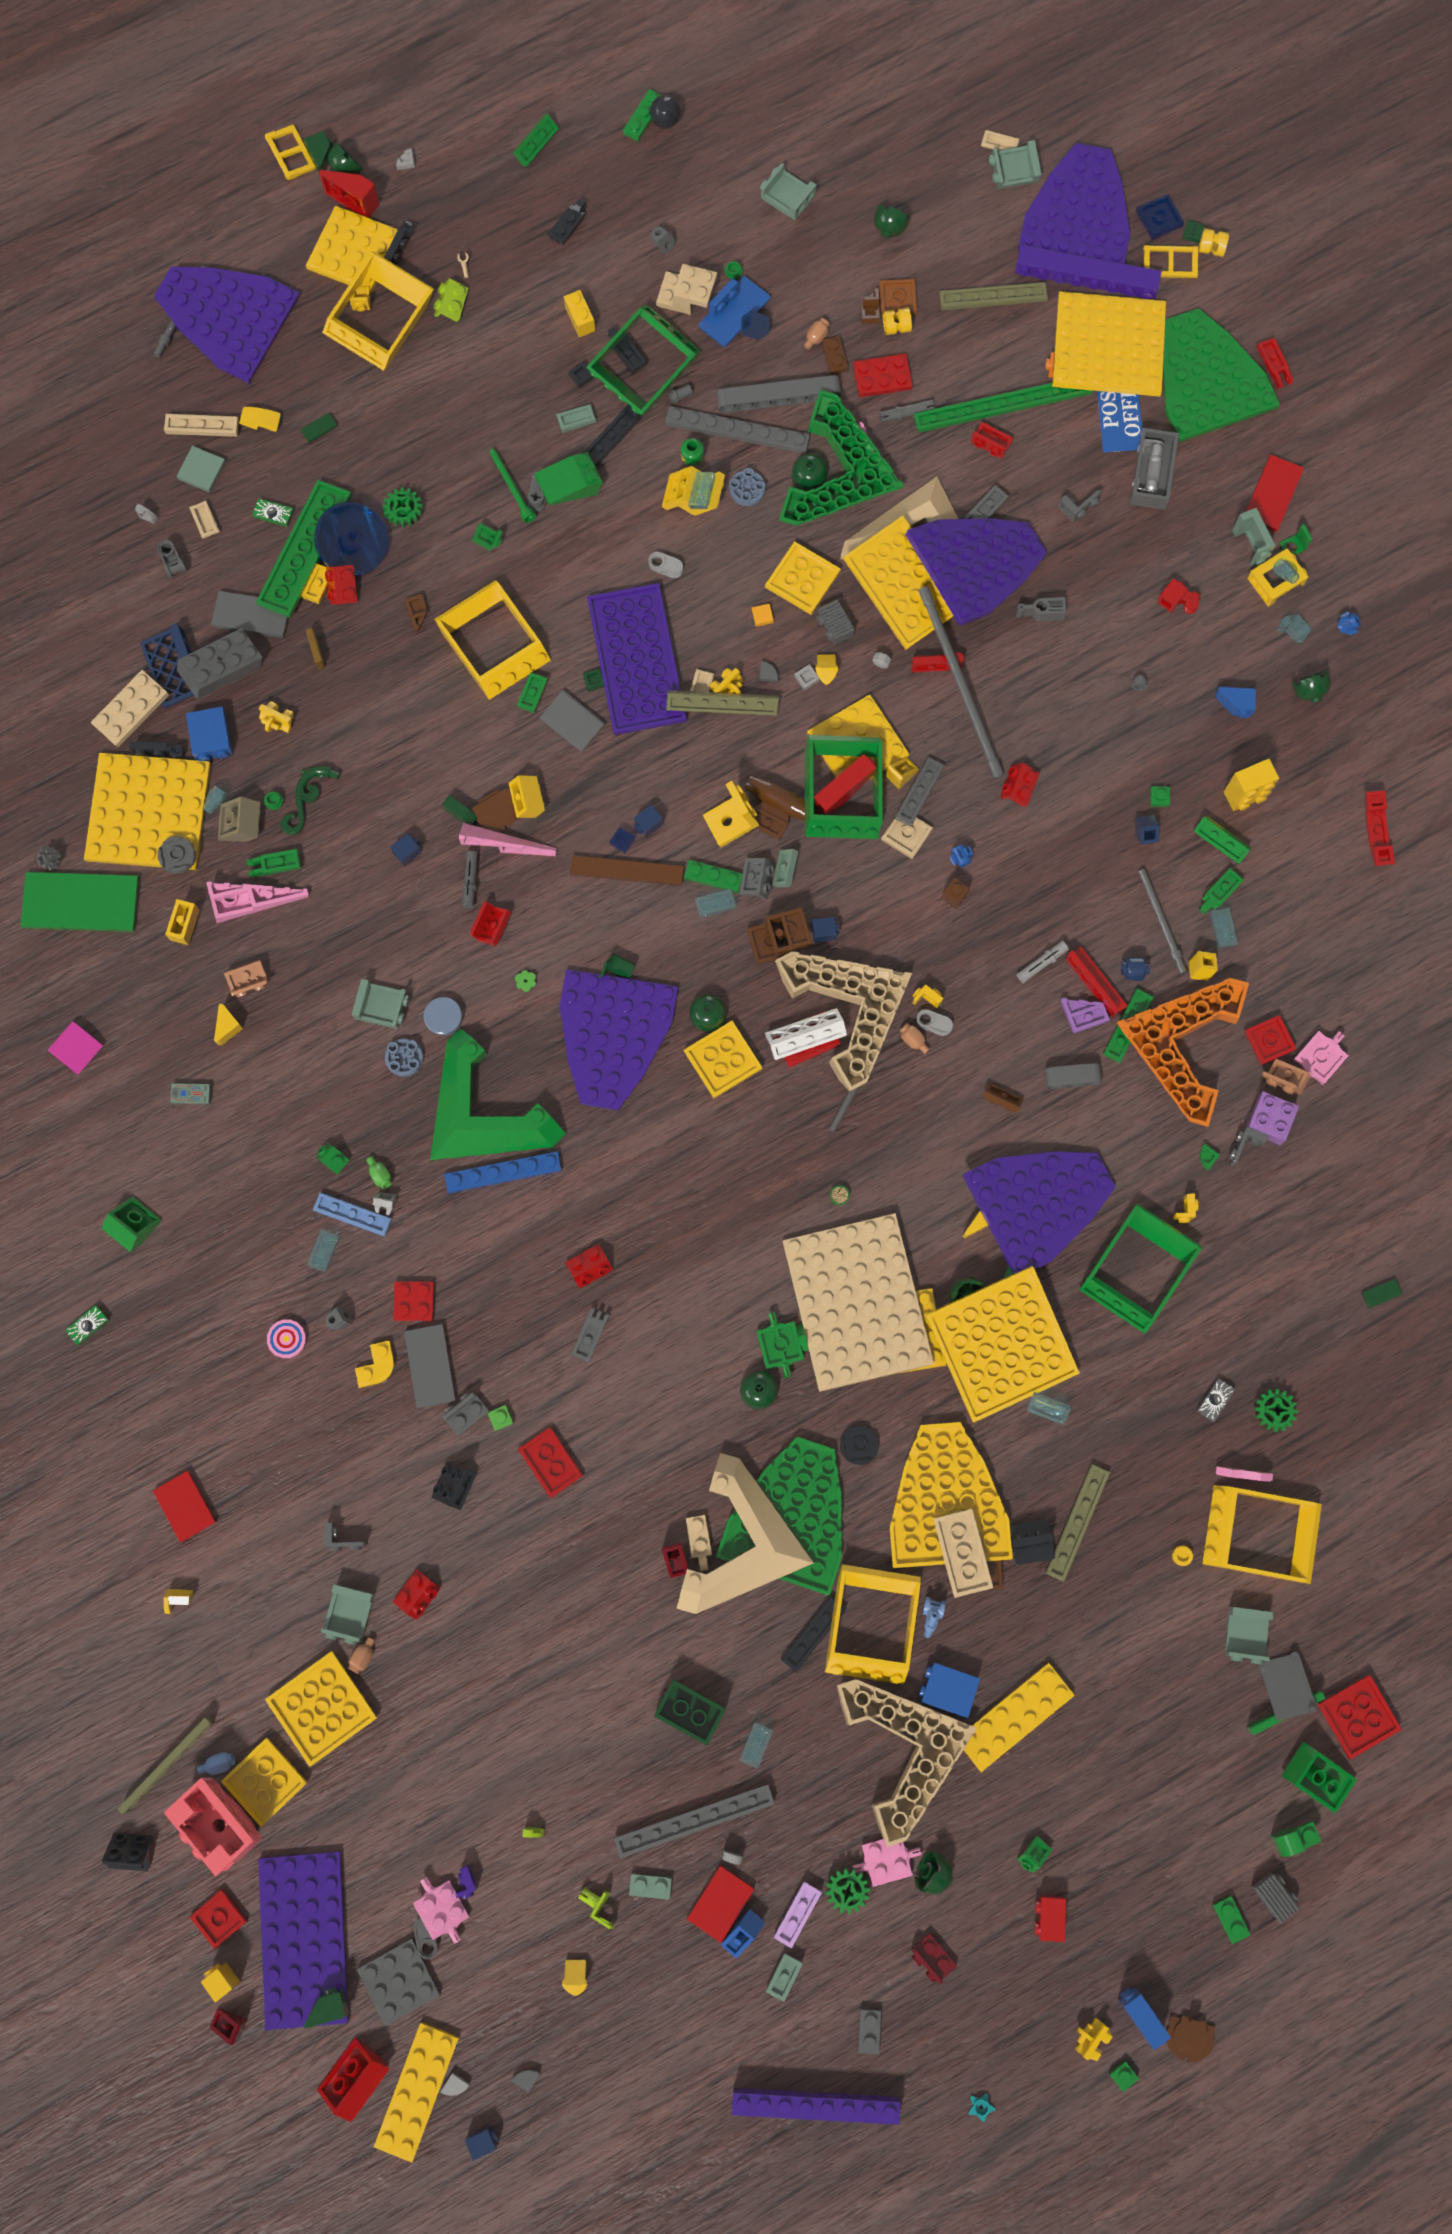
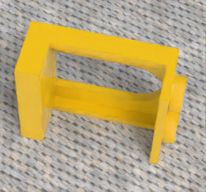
M1285 549L1253 569L1247 579L1266 605L1270 607L1280 596L1300 584L1303 586L1308 579V574L1298 564L1296 556L1290 553L1288 549ZM1284 562L1294 576L1277 587L1272 588L1263 574Z

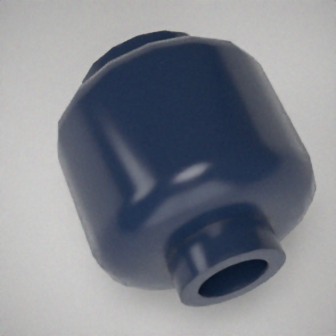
M1128 956L1122 961L1121 975L1126 980L1142 981L1145 975H1149L1150 964L1146 963L1144 957Z

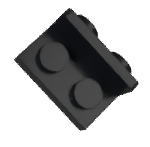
M447 1461L441 1470L438 1483L433 1488L432 1498L461 1510L477 1474Z
M1047 1519L1010 1525L1011 1542L1016 1565L1055 1559L1053 1536Z
M113 1833L103 1856L102 1864L107 1865L110 1869L148 1872L150 1868L149 1850L153 1842V1836Z

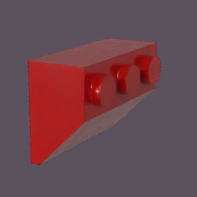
M354 2038L318 2087L317 2092L335 2116L352 2122L390 2068L378 2054L359 2039Z

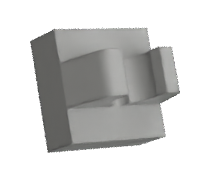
M378 1192L373 1199L375 1212L379 1213L381 1207H385L387 1210L386 1215H389L396 1203L397 1195Z

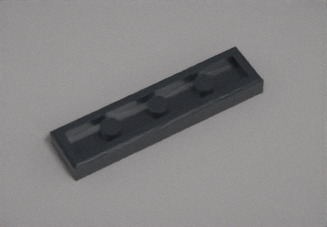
M627 405L583 452L589 453L595 468L642 419V415L635 413L631 406Z
M831 1596L781 1658L795 1672L800 1669L831 1629L835 1599ZM842 1605L840 1610V1617L846 1610V1608H844Z

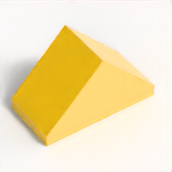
M905 757L889 765L886 777L900 789L920 769L910 759Z
M219 1004L214 1041L218 1045H223L243 1028L223 1004Z

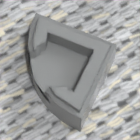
M412 148L405 150L404 154L398 158L397 170L415 168Z
M137 504L135 510L141 519L156 524L158 517L149 509Z
M452 2073L441 2093L449 2096L458 2095L464 2092L470 2084L455 2073Z

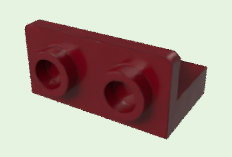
M930 1933L911 1948L914 1954L911 1957L919 1967L922 1964L928 1970L925 1974L933 1983L937 1981L941 1984L942 1980L957 1967L956 1963Z

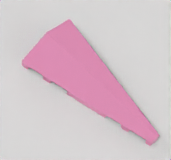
M463 823L459 834L460 843L464 845L499 847L500 853L556 856L557 848Z
M206 882L216 923L309 897L307 889L299 890L289 887L273 888V886L232 885L230 883Z

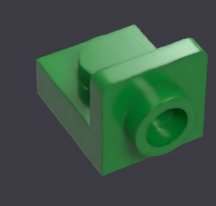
M1036 1836L1017 1860L1025 1870L1033 1873L1041 1868L1053 1849Z

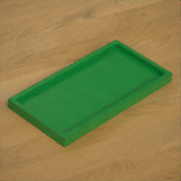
M26 872L20 926L30 929L135 932L139 877L132 875Z

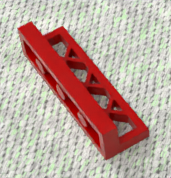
M1082 947L1075 952L1072 950L1068 953L1065 960L1097 1001L1103 1002L1111 1018L1128 1007Z

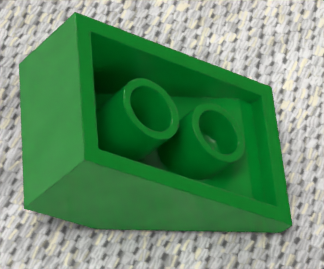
M588 452L572 455L534 474L549 505L596 496L603 484Z
M1304 1742L1281 1775L1335 1814L1357 1781L1355 1777Z

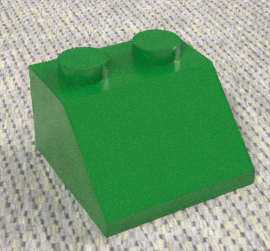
M131 1197L107 1214L101 1229L129 1252H132L145 1242L162 1220L137 1199Z

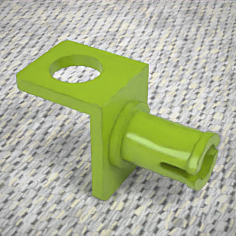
M585 1887L581 1892L583 1894H580L578 1899L593 1908L590 1917L608 1929H614V1924L599 1915L611 1893L605 1891L599 1897Z

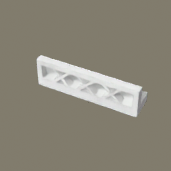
M836 1008L766 1032L765 1035L770 1044L773 1057L777 1060L846 1036L847 1033L844 1021ZM836 1016L835 1019L827 1020L828 1018ZM781 1036L780 1038L772 1040L773 1037Z

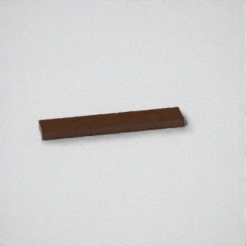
M572 855L570 875L677 886H682L684 866L574 855Z

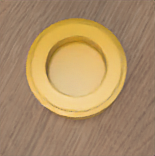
M1178 1546L1172 1552V1559L1177 1565L1186 1566L1191 1563L1193 1553L1187 1546Z

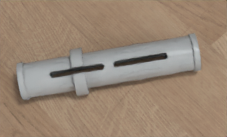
M1061 941L1052 949H1047L1041 957L1016 974L1018 979L1025 983V981L1050 963H1055L1056 959L1066 951H1069L1068 946L1065 942Z

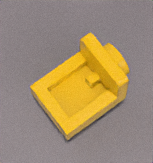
M369 286L358 287L350 298L352 310H370Z
M925 984L922 989L919 987L913 994V1004L916 1005L923 997L938 1008L943 1001V997H941L942 994L937 989H931Z
M1186 1194L1183 1197L1184 1213H1176L1173 1215V1220H1179V1223H1189L1190 1220L1196 1217L1198 1199H1195V1194Z

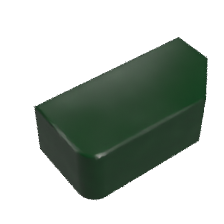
M448 796L442 803L443 810L460 822L473 826L477 823L476 815L453 797Z

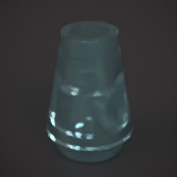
M1280 559L1274 564L1273 572L1275 576L1292 584L1297 582L1299 574L1287 560Z
M214 785L212 789L210 788L202 809L212 815L226 800L225 796L227 793Z

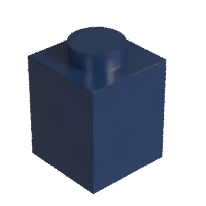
M751 310L741 318L742 335L759 341L769 334V316Z
M652 805L634 817L635 830L646 838L664 825L663 818Z
M1154 815L1135 818V835L1140 844L1159 842V824Z
M408 833L390 846L392 853L403 866L422 853L419 848L420 842L415 837L411 838Z
M834 917L812 920L811 926L814 943L834 941L837 934H840L839 923H835Z
M490 2125L468 2135L465 2139L473 2161L495 2151L499 2142L496 2130H492Z

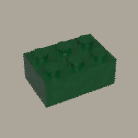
M673 1679L654 1717L707 1746L726 1711V1707Z

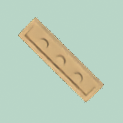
M166 414L164 431L166 434L237 437L239 419L232 416Z

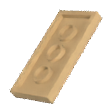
M141 670L90 723L118 748L169 694Z
M970 1509L934 1518L954 1598L993 1588L973 1510Z

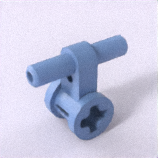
M930 1597L925 1598L922 1614L926 1615L924 1636L926 1638L931 1637L937 1628L938 1619L943 1618L946 1601L938 1602L930 1600Z

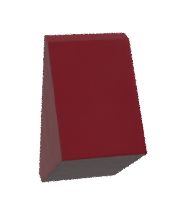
M681 1542L661 1548L670 1578L686 1574L688 1566Z
M217 2008L209 2028L225 2042L233 2046L240 2039L247 2019Z

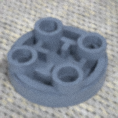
M746 468L736 473L730 480V496L739 505H755L764 497L765 481L753 469Z
M439 997L429 1002L426 1006L424 1021L431 1032L437 1035H452L462 1022V1011L453 999Z
M402 1038L388 1044L385 1052V1063L393 1074L408 1077L418 1072L423 1064V1052L416 1041Z

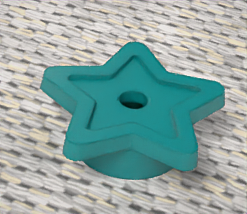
M984 2094L980 2098L971 2096L973 2106L969 2110V2115H977L982 2122H985L986 2116L990 2112L995 2111V2108L989 2104L988 2094Z

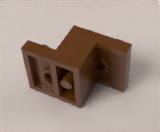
M802 907L765 917V924L747 928V934L757 966L775 961L790 952H794L795 949L812 945Z

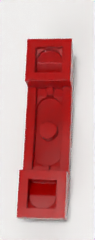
M1385 790L1365 793L1367 834L1375 866L1395 864L1393 846L1390 845Z

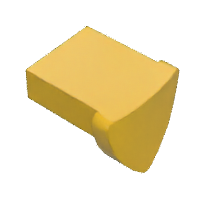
M835 654L817 655L816 672L819 679L825 685H828L834 679L838 671Z
M168 1589L164 1594L165 1614H171L173 1604L189 1605L193 1599V1590Z
M565 1960V1977L562 1980V1986L574 1996L581 1994L587 1987L586 1960Z

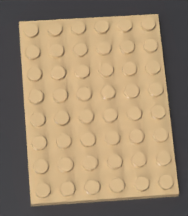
M896 1213L783 1240L819 1392L934 1365Z

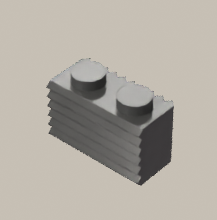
M838 599L818 608L816 619L819 625H823L826 629L824 632L828 641L832 640L833 644L837 645L854 636V627Z
M1269 1872L1255 1883L1252 1888L1276 1921L1283 1923L1300 1909L1296 1904L1299 1900L1292 1891L1288 1893L1284 1887L1286 1882L1279 1874L1275 1875Z

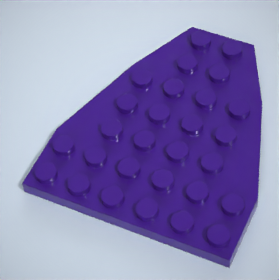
M1076 143L1051 172L1025 214L1018 251H1020L1021 245H1027L1116 263H1125L1130 229L1123 186L1111 149Z
M171 267L154 295L155 300L162 306L164 312L171 318L177 329L193 345H196L202 354L207 356L218 369L248 384L253 379L300 297L299 292L266 276L205 267Z
M938 519L907 530L905 534L959 626L991 614L998 605L1003 603L1009 595L1014 593L1027 580L1047 553L1031 525L1026 522L1000 519Z
M566 969L560 1000V1012L568 1064L581 1105L620 1110L625 1100L632 1094L633 1089L645 1076L657 1050L664 1041V1037L672 1026L678 987L606 975L600 978L599 974Z
M1048 1152L1001 1157L962 1175L1013 1274L1030 1266H1033L1036 1270L1050 1263L1092 1221L1115 1189V1185L1098 1153Z

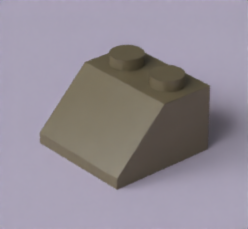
M238 797L220 804L218 840L247 842L258 838V825L261 814L260 802L245 797Z

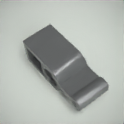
M1065 597L1040 598L1035 601L1034 605L1019 604L1016 609V617L1032 616L1036 621L1064 620L1066 602Z

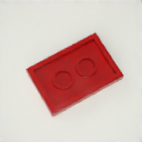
M551 1427L518 1448L550 1498L583 1477V1474Z
M189 1471L153 1490L180 1543L217 1523Z
M720 1865L687 1917V1920L721 1943L751 1896L754 1888Z

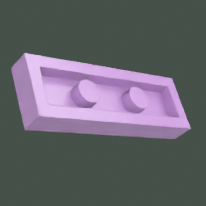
M804 1881L778 1927L774 1938L792 1948L822 1892Z

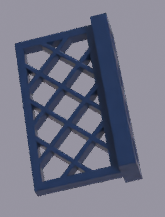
M178 623L170 625L171 629L140 642L153 680L166 692L171 691L175 693L172 700L167 702L164 700L161 703L164 709L195 696L192 691L185 694L181 693L180 691L185 681L183 678L175 676L178 659L192 653L186 633ZM172 635L171 645L163 644L165 638ZM152 643L157 644L154 653L148 652L147 646ZM161 647L168 649L165 658L158 656ZM172 651L178 652L179 656L176 663L169 660ZM156 658L163 660L159 670L153 666ZM167 662L174 665L171 674L163 672ZM162 674L169 677L165 686L159 683ZM173 679L180 681L176 690L169 688Z

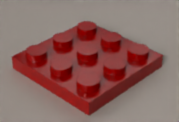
M1371 1675L1361 1678L1317 1704L1348 1759L1356 1757L1402 1730Z

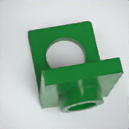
M1303 524L1296 535L1281 541L1279 545L1284 551L1287 549L1286 545L1288 543H1294L1297 549L1290 551V553L1297 555L1308 549L1312 537Z

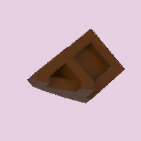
M875 288L870 296L863 298V304L861 305L862 324L880 323L879 288Z
M422 594L404 599L415 631L419 630L428 613Z

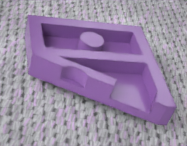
M1067 998L1060 1000L1073 1034L1110 1021L1103 1002L1067 1000Z

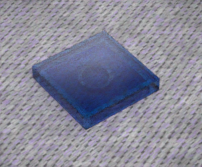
M1169 194L1136 208V213L1151 240L1184 226V221Z

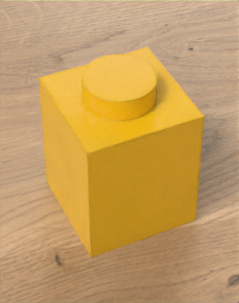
M1198 951L1189 961L1190 979L1208 981L1218 970L1216 953Z

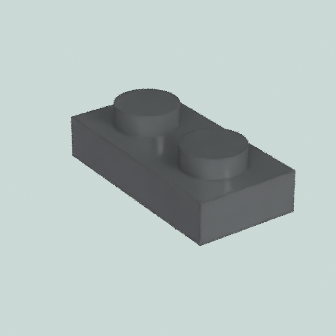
M860 2008L858 2053L879 2055L881 2010Z

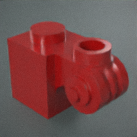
M1172 579L1160 594L1157 603L1171 613L1179 604H1183L1184 612L1193 614L1199 606L1201 597L1194 591L1189 592L1182 582Z

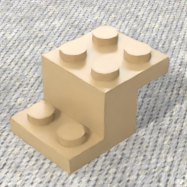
M682 264L679 274L666 271L656 306L691 315L694 305L708 308L717 279V272Z

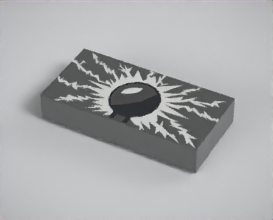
M1218 1378L1197 1409V1412L1211 1422H1215L1235 1389Z

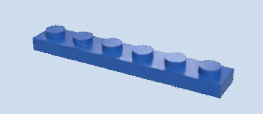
M557 1151L447 1173L444 1176L447 1192L450 1194L561 1172L562 1170Z

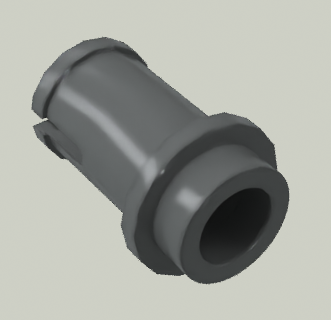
M686 384L679 389H672L668 396L671 403L677 404L679 400L691 396L692 390Z

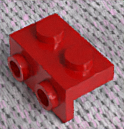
M981 422L977 431H974L972 434L971 443L979 449L988 451L992 456L1003 459L1014 438Z
M353 565L326 567L325 579L328 582L329 590H327V597L330 604L338 605L358 602Z
M1025 763L1012 765L1008 771L1006 783L1002 787L1000 798H1009L1018 805L1027 807L1040 773Z
M484 901L471 928L470 935L478 942L497 946L511 912L492 906L489 902Z
M599 1244L565 1262L579 1288L590 1284L592 1281L613 1270Z
M416 1569L395 1597L393 1603L408 1616L418 1620L430 1602L437 1596L441 1587Z

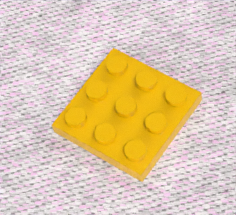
M794 541L766 582L765 588L812 615L841 572V569Z
M733 1021L684 1049V1053L713 1099L762 1070V1066Z
M269 1738L262 1741L221 1781L261 1827L308 1783Z

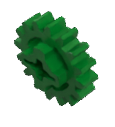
M401 487L399 492L394 489V494L388 493L389 499L384 498L385 505H382L389 523L394 521L396 527L400 523L402 528H404L406 523L412 526L411 521L418 522L417 516H422L420 510H423L421 498L417 496L416 492L412 493L410 488L404 491V488Z
M1274 1389L1273 1393L1271 1390L1266 1391L1267 1396L1265 1394L1259 1395L1262 1400L1255 1401L1259 1407L1254 1408V1411L1258 1412L1255 1419H1261L1260 1426L1266 1424L1265 1430H1270L1273 1427V1432H1278L1279 1428L1281 1431H1285V1425L1292 1427L1290 1421H1296L1297 1418L1293 1414L1298 1413V1410L1293 1408L1297 1405V1402H1291L1292 1395L1286 1397V1391H1282L1279 1394V1389ZM1272 1398L1270 1404L1268 1406H1264L1266 1401ZM1275 1407H1276V1409H1278L1279 1411H1283V1412H1280V1413H1277V1414H1276V1412H1274V1411H1272V1410H1269V1409H1272V1408H1275ZM1284 1415H1288L1287 1418H1286V1420H1285L1284 1422L1280 1423V1422H1281V1418H1282Z
M847 1867L844 1868V1872L837 1869V1876L831 1874L830 1879L832 1882L827 1881L826 1886L830 1888L826 1890V1895H831L828 1898V1903L834 1902L833 1909L835 1910L837 1907H840V1913H843L845 1909L848 1910V1914H851L852 1909L859 1912V1905L865 1907L864 1899L869 1900V1895L865 1893L870 1891V1886H865L868 1883V1879H862V1872L856 1874L855 1868L851 1872H848ZM847 1877L846 1880L842 1882L839 1881L840 1879ZM855 1880L860 1884L861 1890L856 1887ZM849 1883H851V1891L845 1898V1890L849 1887ZM835 1893L840 1895L841 1901L836 1897Z

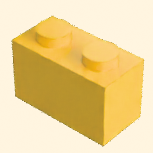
M578 290L564 296L565 309L578 337L594 332V319L581 291Z
M518 775L508 783L517 818H536L545 811L537 776Z
M176 899L165 934L171 941L189 945L200 911L194 903Z
M227 1962L222 1966L219 1963L213 1966L204 1974L206 1978L201 1981L215 2003L241 1983Z

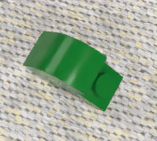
M1313 1821L1294 1829L1287 1828L1271 1835L1275 1847L1282 1857L1296 1855L1305 1851L1306 1848L1322 1842Z

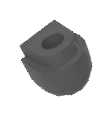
M656 227L652 231L651 239L655 246L662 253H669L675 245L672 234L662 227Z
M336 1307L326 1316V1324L332 1330H342L353 1323L351 1315L342 1307Z

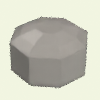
M877 652L872 662L877 667L884 669L889 667L891 658L887 654Z

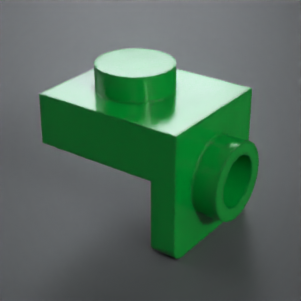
M479 523L471 541L491 551L495 547H499L502 541V537H500L502 531L500 529L494 531Z
M329 1143L323 1145L318 1150V1155L316 1156L318 1160L337 1175L350 1161Z

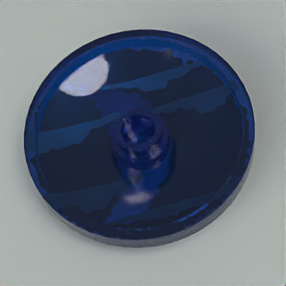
M343 502L333 505L321 515L314 531V544L318 556L327 567L353 565L354 576L357 577L372 572L380 565L387 552L388 534L383 521L372 509L359 503Z

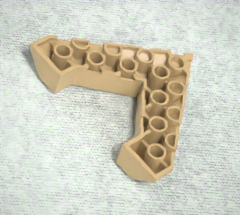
M938 477L933 478L845 540L840 559H843L845 555L902 515L911 528L938 519H958Z
M790 952L776 959L775 962L780 976L792 999L810 990L860 1005L848 1049L832 1057L829 1064L838 1080L849 1091L867 1083L912 973L896 972L892 969L881 967L874 968L869 967V965L842 960L826 959V957L815 955L808 956L798 952Z
M720 1453L709 1492L729 1497L756 1547L707 1575L687 1569L677 1609L694 1614L813 1564V1561L739 1458Z
M857 1679L839 1684L837 1689L847 1725L870 1720L916 1745L892 1797L872 1804L886 1847L904 1842L910 1836L914 1826L922 1817L926 1807L934 1798L977 1728Z

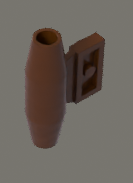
M753 775L750 776L745 789L762 801L754 808L757 813L755 818L759 823L756 829L780 841L789 825V816L805 821V800L774 782ZM814 808V815H816L817 809Z

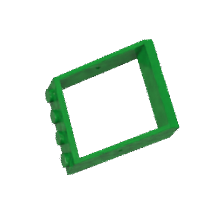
M646 304L635 312L586 368L593 377L600 379L607 389L613 390L621 401L627 402L635 413L643 415L654 407L702 351ZM641 317L688 357L648 403L644 402L600 364Z
M808 735L805 746V836L878 839L883 822L881 738ZM864 754L866 757H873L876 763V773L873 776V817L814 815L813 755L861 757Z
M1136 1204L1079 1290L1145 1334L1203 1247L1150 1211ZM1127 1226L1185 1263L1153 1314L1094 1276Z

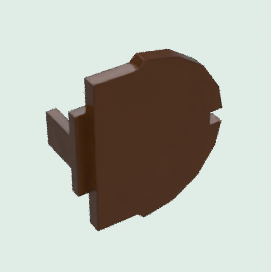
M508 788L500 792L496 790L478 801V805L472 808L477 817V822L483 828L491 831L500 832L506 830L504 826L507 825L509 828L517 818L512 796Z
M1182 2015L1181 2018L1170 2016L1168 2028L1166 2029L1171 2037L1166 2041L1169 2050L1182 2061H1184L1185 2057L1188 2058L1187 2062H1197L1205 2059L1212 2051L1215 2043L1213 2040L1215 2026L1206 2024V2021Z

